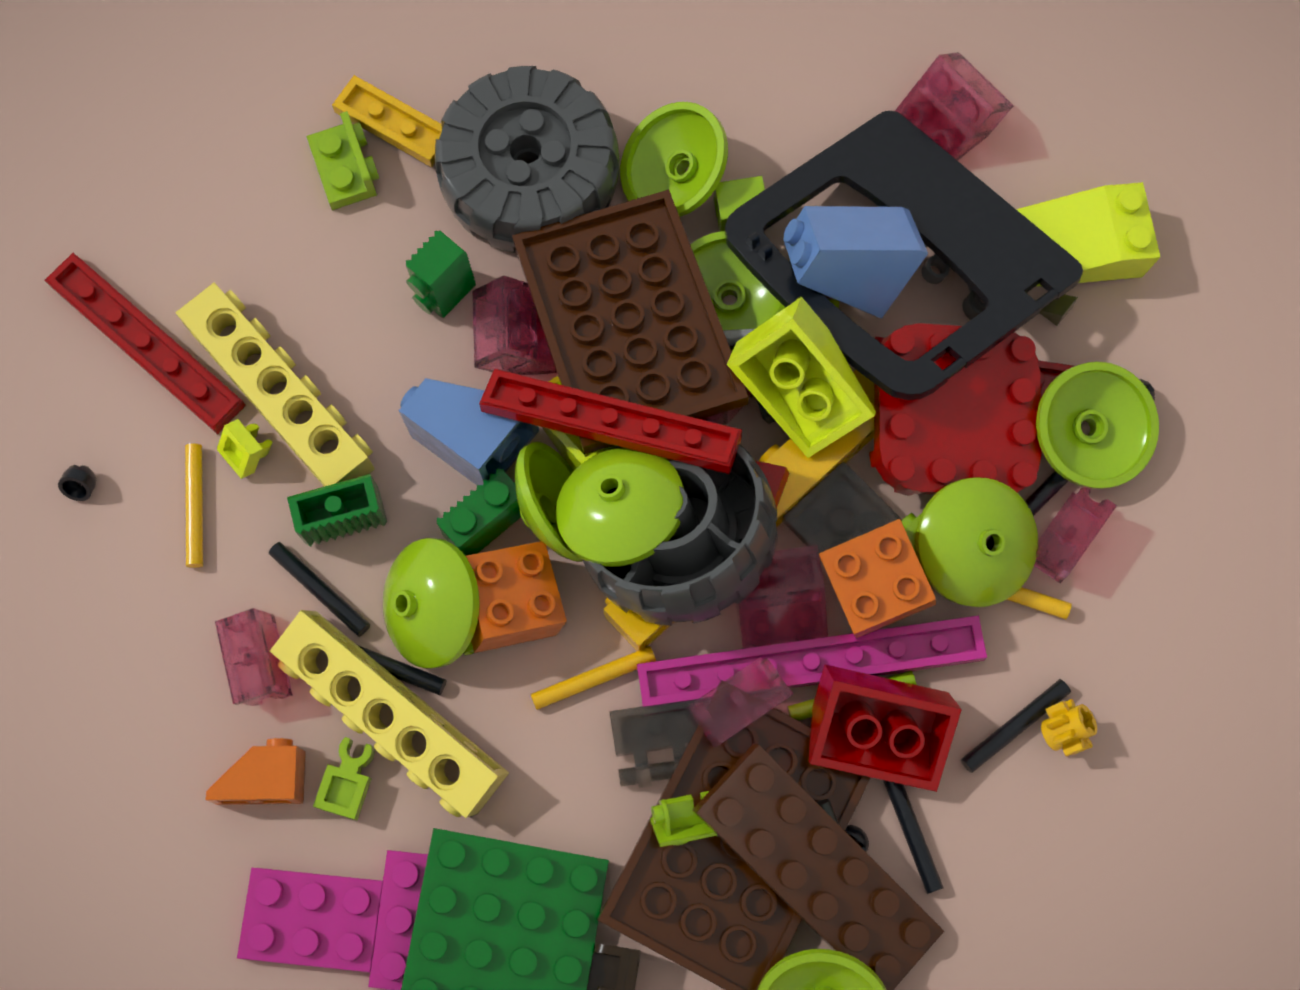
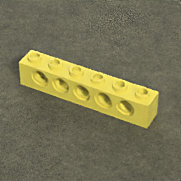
M213 282L175 312L190 333L324 487L368 475L375 470L368 458L373 453L370 447L358 434L351 438L342 428L347 424L346 420L332 404L326 409L317 400L321 392L306 375L301 379L295 375L291 369L296 364L281 346L275 351L266 342L271 337L270 334L256 318L249 322L241 312L246 307L232 290L224 294ZM231 325L236 326L230 335L220 336L224 328ZM261 354L260 359L255 364L245 365V361L249 356ZM279 382L287 383L281 393L270 394V390L275 384ZM304 411L313 412L307 422L303 424L295 423V419L300 413ZM327 441H339L337 448L333 452L328 454L320 453L321 447Z
M300 610L271 648L270 652L280 660L278 667L284 673L294 679L301 678L312 687L309 692L317 701L330 707L333 705L344 714L341 719L350 729L359 734L365 732L376 742L374 748L379 754L390 761L398 760L408 769L406 773L408 778L423 789L431 788L441 797L439 803L450 814L456 817L464 816L465 818L477 815L508 776L509 772L317 611ZM321 650L328 656V666L324 672H321L316 664L317 655ZM353 677L359 681L361 686L360 694L356 699H353L348 692V683ZM384 704L390 706L393 711V721L389 727L385 726L380 720V710ZM417 731L422 733L426 739V749L423 754H418L412 746V738ZM449 759L455 761L459 766L460 775L456 782L450 781L445 775L444 768Z

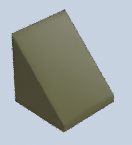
M1064 294L1044 307L1040 314L1058 326L1073 308L1078 297Z

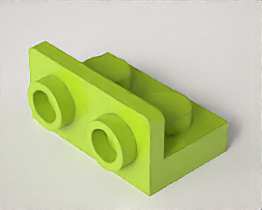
M348 111L340 113L343 124L306 136L332 210L377 196L373 181L380 179L372 156L366 158L363 156L361 147L368 144L360 122L352 124Z

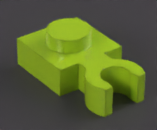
M345 737L339 745V756L342 760L340 768L327 764L313 807L358 821L372 780L370 777L360 773L362 768L368 766L373 760L375 749L372 745L366 743L363 754L358 758H352L350 749L353 740Z

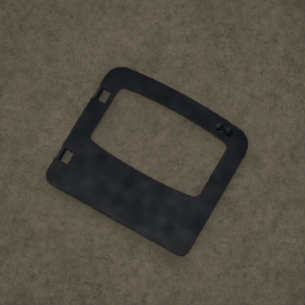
M895 111L879 113L738 207L728 217L725 225V238L728 247L785 308L802 297L828 327L847 362L887 394L904 400L922 399L934 393L946 384L948 379L964 367L970 366L1038 315L1044 307L1075 287L1080 282L1083 272L1082 265L1077 259L907 118ZM846 183L879 207H904L908 209L923 243L971 287L986 304L987 308L919 359L914 361L904 360L853 322L822 293L798 284L791 263L779 252L764 234V231L831 185ZM1040 284L1048 292L1035 301L1027 293ZM948 352L956 361L942 370L934 362Z

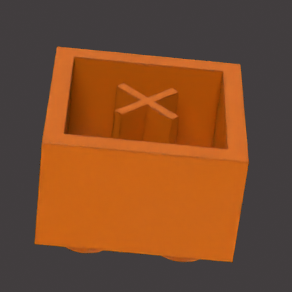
M900 519L819 553L856 639L936 605V597Z
M542 541L466 556L474 571L479 590V617L474 636L471 640L474 653L553 637L566 624L567 619L547 547Z

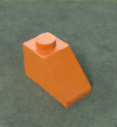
M284 738L267 739L266 746H252L206 791V800L216 805L303 804L306 751L298 746H293L292 739Z

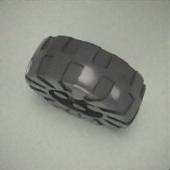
M536 66L509 67L505 72L495 75L489 73L468 85L469 90L458 101L453 100L441 119L442 132L440 138L436 139L435 169L439 186L447 205L453 212L454 217L471 235L475 236L478 234L489 241L491 247L515 253L516 249L512 235L525 231L540 230L542 226L556 222L562 224L576 216L609 207L615 193L619 175L620 158L617 136L610 116L595 93L586 91L581 87L579 80L558 70H539Z
M742 445L738 447L730 474L667 459L677 470L684 489L680 487L683 504L674 518H679L681 523L669 541L662 542L653 549L655 552L653 555L633 564L615 567L602 566L601 564L583 560L587 571L602 593L625 613L631 610L641 615L645 622L658 625L672 626V622L691 621L695 624L721 615L720 611L733 603L738 604L743 601L760 583L759 577L764 568H768L771 565L778 541L776 527L777 509L764 473ZM617 488L611 489L607 494L613 493Z

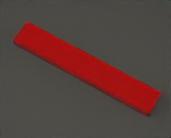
M74 252L44 280L55 292L217 435L223 430L224 425L228 424L246 406L243 400Z
M498 369L493 370L479 403L481 412L730 474L742 439V429Z

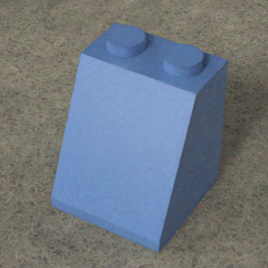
M804 206L798 217L788 223L783 238L798 284L881 319L928 255L912 215L904 207Z
M425 378L419 387L413 386L407 391L401 400V408L398 411L413 439L476 485H483V479L489 480L490 474H496V469H503L506 472L518 458L520 450L527 446L539 432V427L536 425L481 412L479 403L485 390Z

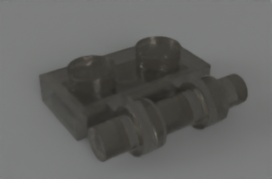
M696 699L609 711L616 757L634 754L635 767L618 769L621 787L638 784L639 788L652 786L651 782L670 779L699 723ZM673 749V761L648 764L647 752Z

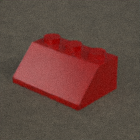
M824 664L812 709L808 761L816 766L937 792L962 709L949 692Z

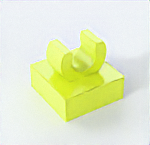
M236 419L224 425L217 451L237 475L243 479L255 473L259 459L268 455L273 442L268 439L258 443L255 437L260 427L257 424H250L245 427L239 419Z

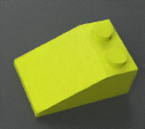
M1143 182L1104 185L1016 209L1079 261L1083 269L1079 283L1141 278L1160 258Z
M802 297L738 340L727 362L728 367L807 458L871 419L876 414L873 405L830 330Z

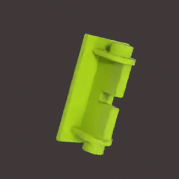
M709 791L701 792L700 799L702 800ZM692 795L666 800L662 799L659 800V805L651 806L652 818H650V823L660 847L678 846L689 841L718 836L692 811L694 809Z

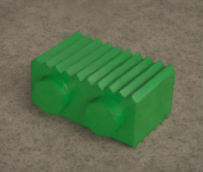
M434 231V236L429 237V242H423V248H417V254H411L412 260H406V268L410 275L406 283L416 293L412 298L428 314L434 311L444 318L477 285L471 270L472 268L470 267L468 254L441 231Z
M496 469V474H490L489 480L483 479V485H477L476 491L470 490V496H464L463 501H457V506L450 507V512H444L443 518L437 517V525L443 537L458 547L465 556L477 554L521 518L514 481L503 469Z
M371 474L287 497L295 532L310 547L314 542L319 545L322 540L328 542L330 538L336 540L338 535L344 538L346 533L352 536L354 531L360 533L362 529L368 531L371 526L376 529L379 524L385 526L387 523L380 492Z

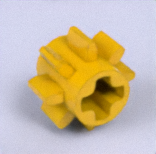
M1073 699L1045 709L1050 718L1042 721L1041 731L1046 743L1052 750L1058 751L1063 749L1067 757L1093 747L1089 737L1097 734V723L1087 706L1080 704L1075 707Z

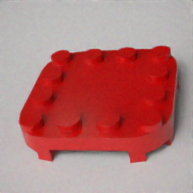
M925 323L904 325L885 337L881 344L902 359L914 361L962 326ZM1016 332L1012 333L970 366L964 367L948 379V382L934 393L922 399L904 400L896 398L874 384V409L876 414L874 416V450L869 452L871 467L877 469L882 479L894 488L895 493L907 496L913 494L935 495L939 490L952 482L975 477L997 480L1008 485L1017 493L1025 487L1034 484L1041 460V447L1036 430L1037 411L1041 401V380L1034 342L1029 337L1020 336ZM947 352L934 363L944 370L956 359Z

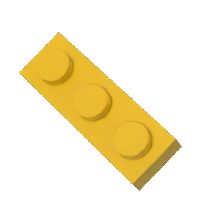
M353 75L332 104L334 112L340 115V113L348 111L352 123L360 122L363 129L426 165L433 167L435 164L436 139L440 138L442 132L441 123Z

